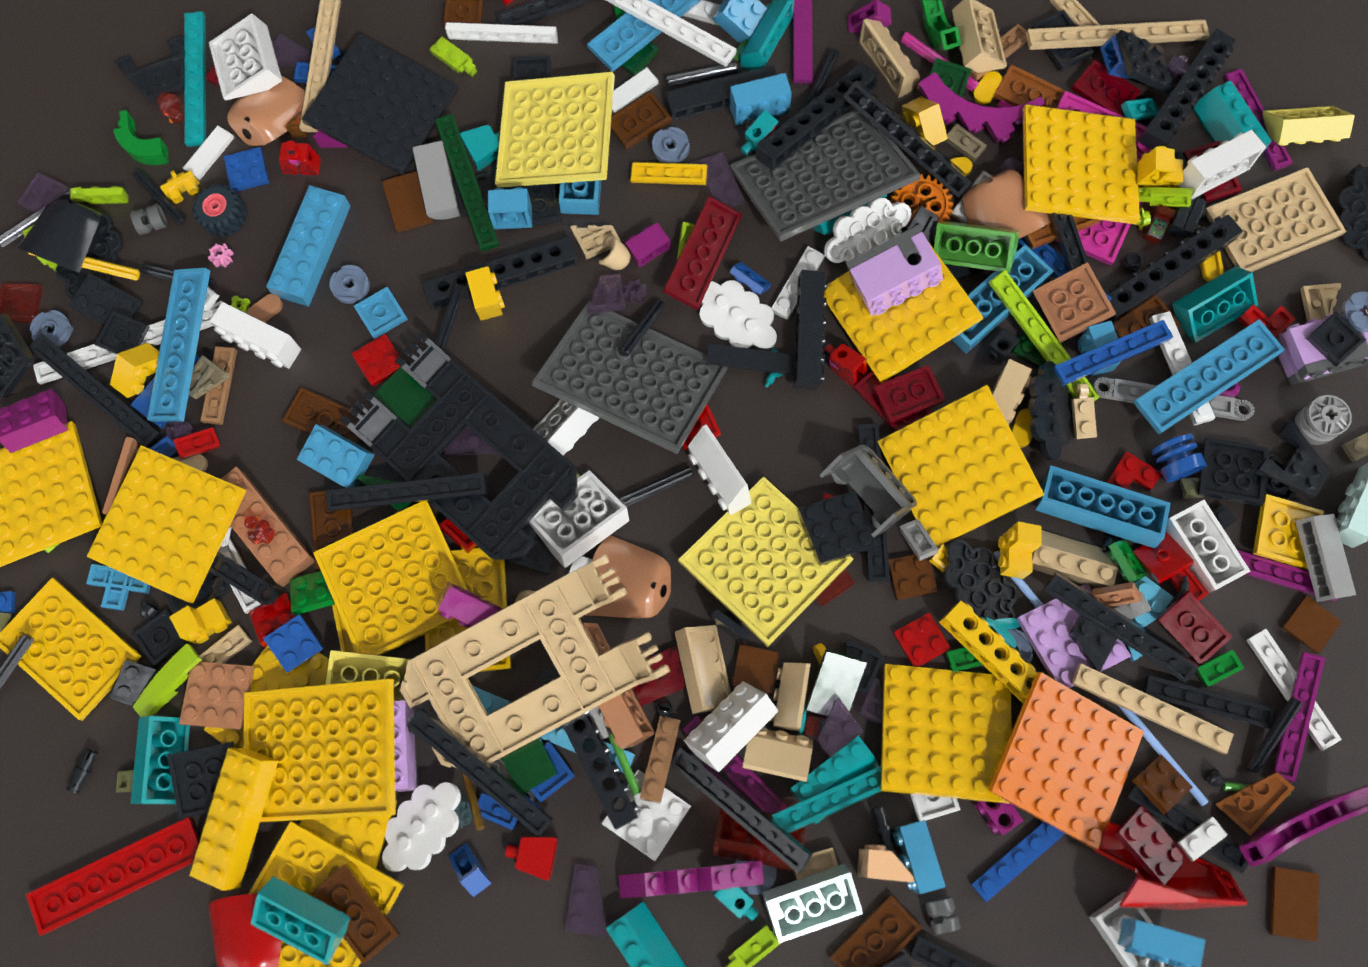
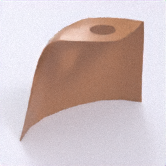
M281 76L282 81L268 91L239 97L228 112V123L247 145H266L301 122L305 91L289 79ZM249 117L250 122H247L244 118ZM243 129H247L251 133V139H247L243 135Z
M1008 169L974 185L963 193V204L968 224L1019 230L1020 239L1052 222L1048 213L1025 210L1024 179L1015 170ZM993 179L991 183H986L988 180Z
M609 535L597 548L592 561L607 555L609 562L597 567L599 573L603 574L606 570L614 568L616 572L603 580L606 582L618 576L619 582L608 586V589L612 594L623 587L626 589L627 594L585 615L622 618H649L657 615L668 601L671 593V568L669 563L651 551ZM652 582H656L654 589L651 588ZM665 584L667 591L665 596L661 597L660 590Z

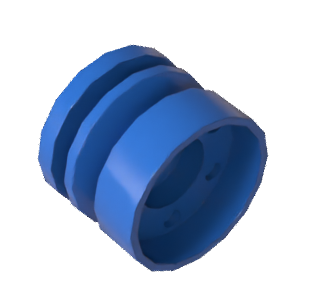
M1192 433L1170 438L1151 451L1154 457L1160 456L1155 460L1157 464L1166 462L1168 464L1160 470L1166 483L1187 477L1207 466L1201 453H1190L1198 447L1196 443L1188 444L1194 440Z

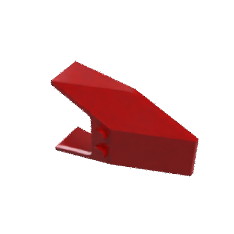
M1109 822L1102 833L1099 849H1093L1095 852L1134 871L1138 875L1119 903L1120 907L1184 910L1244 906L1248 903L1230 872L1200 857L1195 861H1190L1187 857L1165 885L1156 883L1114 835L1121 825Z

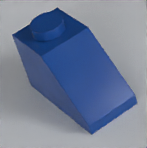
M467 843L448 856L459 882L473 897L491 884L486 871Z

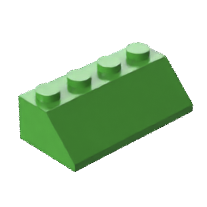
M941 221L937 223L934 250L944 264L1000 272L1006 270L1010 273L1017 252L1020 231Z

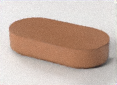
M268 294L251 306L246 314L265 323L281 311L283 307L282 300L275 294Z

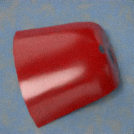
M258 893L221 898L209 904L217 967H278L282 941L251 924Z

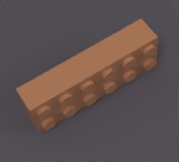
M235 467L221 478L226 482L247 490L230 526L274 581L282 587L286 586L290 579L297 577L312 565L314 558L243 471ZM259 516V522L255 524L254 517Z
M582 623L600 655L611 649L598 623ZM632 688L597 706L604 715L603 721L605 725L610 727L614 734L612 737L615 744L621 749L636 746L655 735Z

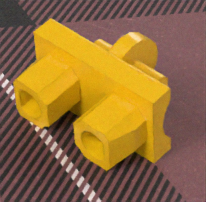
M174 170L171 171L172 178L166 180L168 183L160 186L165 195L175 204L184 199L181 193L188 191L190 195H194L200 191L198 187L200 183L191 170L178 175Z

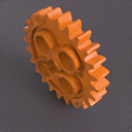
M921 174L920 180L894 191L893 194L895 196H892V202L904 203V200H911L913 202L912 205H908L913 212L911 213L909 223L904 226L906 229L918 210V204L921 206L926 204V209L938 215L937 223L949 221L950 217L948 215H951L953 212L949 208L953 207V202L948 201L952 199V195H946L949 189H942L943 184L940 183L938 185V179L935 178L933 181H930V175H928L927 179H924ZM926 190L928 191L929 195L924 196L920 193V191ZM936 206L939 208V211L934 212L930 207Z

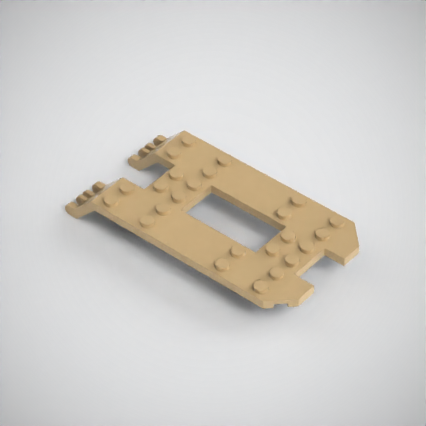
M604 555L412 658L407 663L400 691L410 709L429 699L442 724L490 764L636 685L663 676L670 669L666 664L656 670L652 669L650 664L660 661L662 655L659 653L651 658H646L658 650L656 645L642 651L640 645L647 643L652 638L649 632L623 642L601 655L598 653L580 617L627 594L626 589L623 587L612 594L610 593L608 586L618 583L620 579L616 576L604 582V578L616 572L614 568H610L603 574L599 573L597 567L609 562L607 555ZM540 639L560 676L488 714L468 677ZM432 748L437 758L439 759L441 765L447 767H455L440 753H438L434 748Z

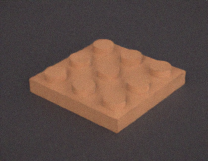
M1088 262L1033 290L1060 343L1081 333L1089 326L1096 325L1116 315Z
M199 662L189 672L179 724L243 730L244 693L251 691L255 667Z

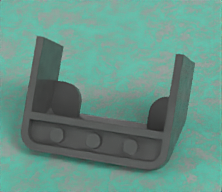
M860 445L841 453L820 474L821 478L832 475V479L837 484L846 485L849 483L874 512L872 524L877 529L871 534L873 537L888 530L917 505L914 496L873 450L866 445Z

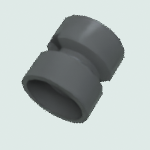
M158 203L147 206L146 210L141 208L131 211V219L139 235L151 233L153 228L160 230L168 227L165 214Z
M953 897L940 898L925 903L927 914L932 917L930 925L933 935L961 929L959 918L953 913L956 910Z

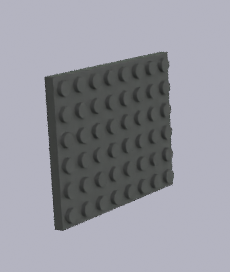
M857 109L837 118L773 171L756 159V154L730 165L731 172L780 242L920 180V173L892 139Z
M588 301L534 378L532 386L678 454L728 367L706 364V354L652 329H648L631 354L625 357L620 354V347L638 323Z

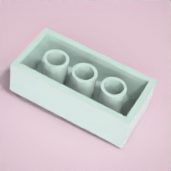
M1368 463L1359 467L1353 483L1346 489L1345 494L1347 497L1338 508L1340 513L1338 518H1336L1340 537L1342 543L1351 548L1368 541Z
M845 864L762 892L771 924L779 943L863 914L851 873Z

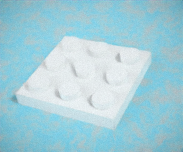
M637 770L634 776L640 790H642L645 774ZM628 784L630 793L627 795L631 802L633 800L636 801L641 811L637 813L639 818L615 830L607 815L602 825L656 861L691 806L666 788H664L661 804L641 800L640 794L633 796ZM619 797L614 805V808L617 810L625 806V800L622 797Z

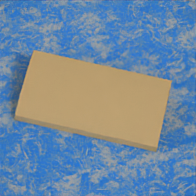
M716 625L686 627L675 631L692 714L714 711L720 702L731 694Z

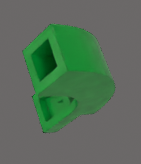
M920 0L924 14L922 16L923 24L933 46L939 51H944L962 45L958 26L951 27L944 14L942 1Z
M127 110L119 111V128L114 129V134L118 143L127 154L137 162L146 165L168 164V148L162 139L141 140L136 138L134 119Z

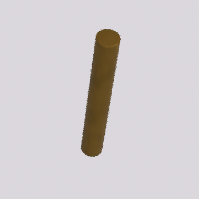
M461 772L476 830H483L485 826L473 782Z

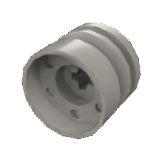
M1323 395L1301 409L1295 417L1294 424L1310 444L1322 445L1336 438L1349 428L1352 414L1349 406L1342 399L1332 395Z

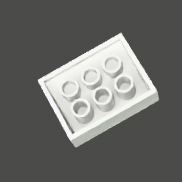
M250 14L209 42L223 99L229 100L268 91L282 81L267 25L255 15Z
M589 470L578 478V497L565 511L549 499L530 520L529 524L553 556L566 568L629 521L627 508Z

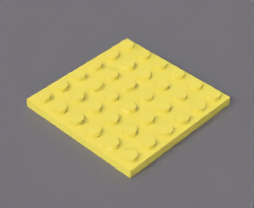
M613 72L505 82L496 186L499 188L607 180L615 77Z
M763 477L749 490L751 504L732 515L727 512L678 559V562L769 647L853 561V558L849 556L819 566L797 512L798 507Z

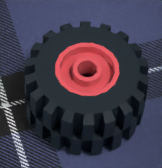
M217 184L216 187L210 185L208 189H202L203 192L197 194V200L194 199L193 201L195 206L192 207L193 216L209 234L215 237L222 236L225 238L228 234L234 235L236 230L239 232L241 230L240 226H244L246 223L244 219H247L248 214L246 212L248 210L238 194L232 188L230 189L229 186H222V184Z

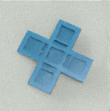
M91 564L86 584L105 588L101 604L102 608L120 611L125 609L129 591L149 594L151 585L111 567Z

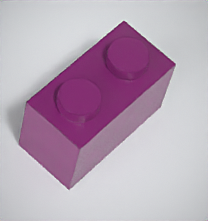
M658 223L647 226L643 232L631 236L625 242L631 258L638 268L671 248L670 239Z

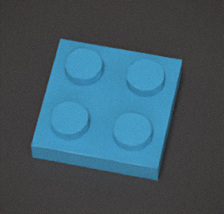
M388 287L354 305V308L374 339L408 320Z

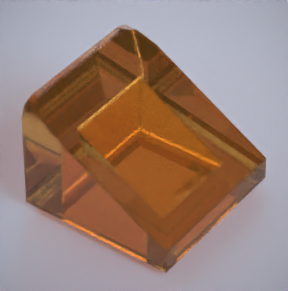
M299 111L285 126L294 138H305L307 132H302L300 129L302 111Z

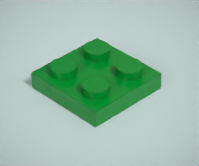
M1126 540L1109 545V554L1120 565V573L1125 580L1134 582L1147 576Z
M321 571L290 579L291 611L294 616L335 605Z

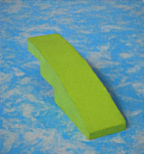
M185 644L155 675L133 705V708L140 717L153 716L178 693L176 689L188 679V672L202 660L191 645Z

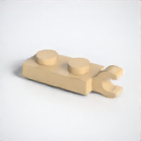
M1088 384L1076 385L1077 399H1071L1075 439L1097 437L1094 397L1088 398Z

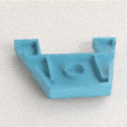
M1146 576L1134 584L1139 592L1142 591L1152 610L1131 619V621L1142 628L1156 620L1166 610V607L1173 598L1172 595ZM1127 645L1132 662L1143 656Z

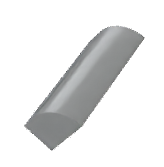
M438 141L413 147L427 216L438 220L460 216L443 142Z
M1335 515L1312 516L1297 520L1296 525L1317 602L1356 595Z

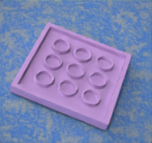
M1088 584L1080 586L1092 595V590ZM1054 599L1018 617L1016 620L1050 678L1071 688L1075 686L1071 684L1078 664H1083L1090 668L1094 666L1087 656H1083L1079 646L1074 643L1069 635L1081 614L1058 599ZM1117 639L1100 672L1131 656L1124 643Z

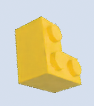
M919 97L901 106L903 110L902 118L908 124L915 127V130L931 144L936 145L948 139L939 103Z
M1165 146L1155 147L1137 162V184L1176 188L1183 182V160L1175 159V149H1169Z
M489 267L466 272L475 310L480 320L503 315L502 308H505L500 290L496 291L494 284H497L495 272L491 273Z
M145 343L118 353L110 385L127 398L140 394L144 389L146 377L156 373L159 351L149 343Z
M1017 522L1000 536L998 540V547L1000 548L998 560L1000 575L1024 579L1033 572L1032 552L1042 545L1041 526Z
M215 598L197 609L186 606L169 616L180 638L194 644H201L207 641L210 635L215 632L220 633L224 631L227 625L232 623L222 602Z

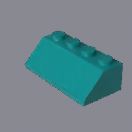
M773 0L771 4H767L765 15L757 24L755 32L748 38L747 46L743 47L740 51V66L751 71L766 65L793 18L795 0Z
M1228 81L1211 90L1192 109L1213 142L1219 140L1221 143L1225 140L1230 141L1241 132L1244 134L1250 130L1257 135L1266 148L1272 142L1232 81Z
M1235 266L1173 303L1175 317L1181 323L1180 326L1192 342L1200 341L1237 319L1253 304L1256 307L1258 306L1253 273Z
M161 716L139 717L131 804H176L167 755L188 751L190 726L179 724L180 718Z
M857 736L812 771L807 777V782L800 781L789 790L800 803L879 767V764L861 738ZM822 819L817 820V821H815L814 823L817 824V823H819Z
M273 876L257 894L251 924L328 965L346 933L350 917Z
M644 901L606 928L630 967H686Z

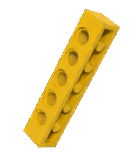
M962 601L958 602L939 623L1024 704L1030 690L1026 685V681L1028 680L1031 684L1033 683L1036 669L1030 663L1025 662L1016 649L1010 648L1000 634L991 630L989 624L983 618H979L969 604ZM964 620L970 624V629L965 628ZM979 635L985 638V644L980 642ZM995 650L1000 652L1001 659L995 656ZM1011 665L1016 668L1017 674L1011 672Z

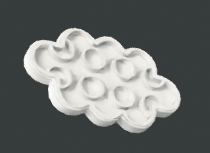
M883 197L870 201L867 206L861 205L853 209L850 216H842L834 223V237L827 241L825 245V256L834 263L848 262L902 233L901 228L906 226L911 219V209L902 202L891 204L889 200Z
M711 281L701 302L703 305L699 314L701 322L707 327H714V333L717 338L729 340L730 345L733 347L749 349L754 346L762 351L770 350L774 347L777 334L771 327L774 318L773 310L765 304H760L759 298L755 293L744 292L743 286L737 281H726L721 286Z
M445 782L439 784L436 788L430 785L418 786L414 790L411 800L404 801L399 806L397 817L388 821L385 833L388 845L383 852L382 860L387 870L399 872L406 867L412 870L424 869L428 866L431 855L440 853L443 850L446 837L452 836L459 825L458 815L454 810L460 802L461 795L460 790L455 784Z

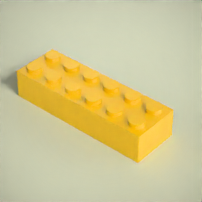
M228 748L189 876L222 891L240 888L277 767V760L247 748Z

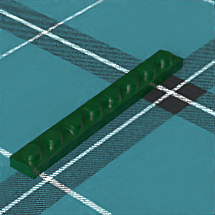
M453 114L435 119L481 252L500 246Z

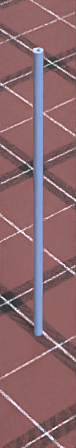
M996 551L993 555L998 562L1000 552ZM1010 577L1035 608L1044 605L1023 579ZM1118 706L1134 726L1144 731L1143 737L1158 755L1162 754L1192 785L1193 788L1189 792L1200 805L1204 806L1209 802L1139 717L1135 713Z

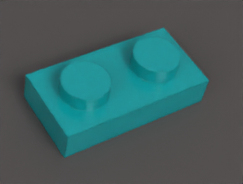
M1152 98L1125 101L1121 105L1125 117L1135 119V121L1153 119L1159 112Z

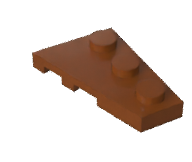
M1274 772L1214 804L1246 833L1251 835L1295 787L1279 773Z

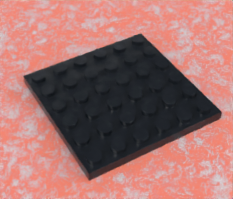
M359 34L303 116L302 122L404 176L415 158L413 147L425 143L436 126L435 119L441 118L459 90V86L372 39Z

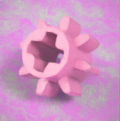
M216 243L215 246L209 249L211 255L208 259L213 262L216 268L219 265L226 268L230 262H233L231 256L234 253L231 249H228L225 243L222 246Z

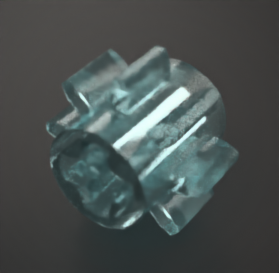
M460 801L454 811L459 819L458 828L463 829L464 825L470 824L473 816L469 803Z

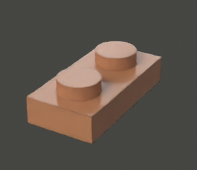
M1133 582L1092 589V595L1110 607L1141 602V594Z

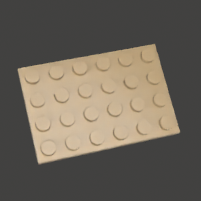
M1308 167L1206 208L1207 212L1205 214L1210 223L1218 216L1222 218L1229 214L1243 230L1239 238L1226 246L1225 250L1234 266L1250 272L1332 240L1346 232Z

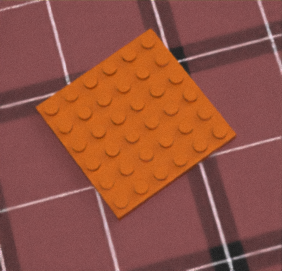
M1037 672L988 791L1087 846L1098 850L1102 841V833L1110 821L1144 731L1042 672Z

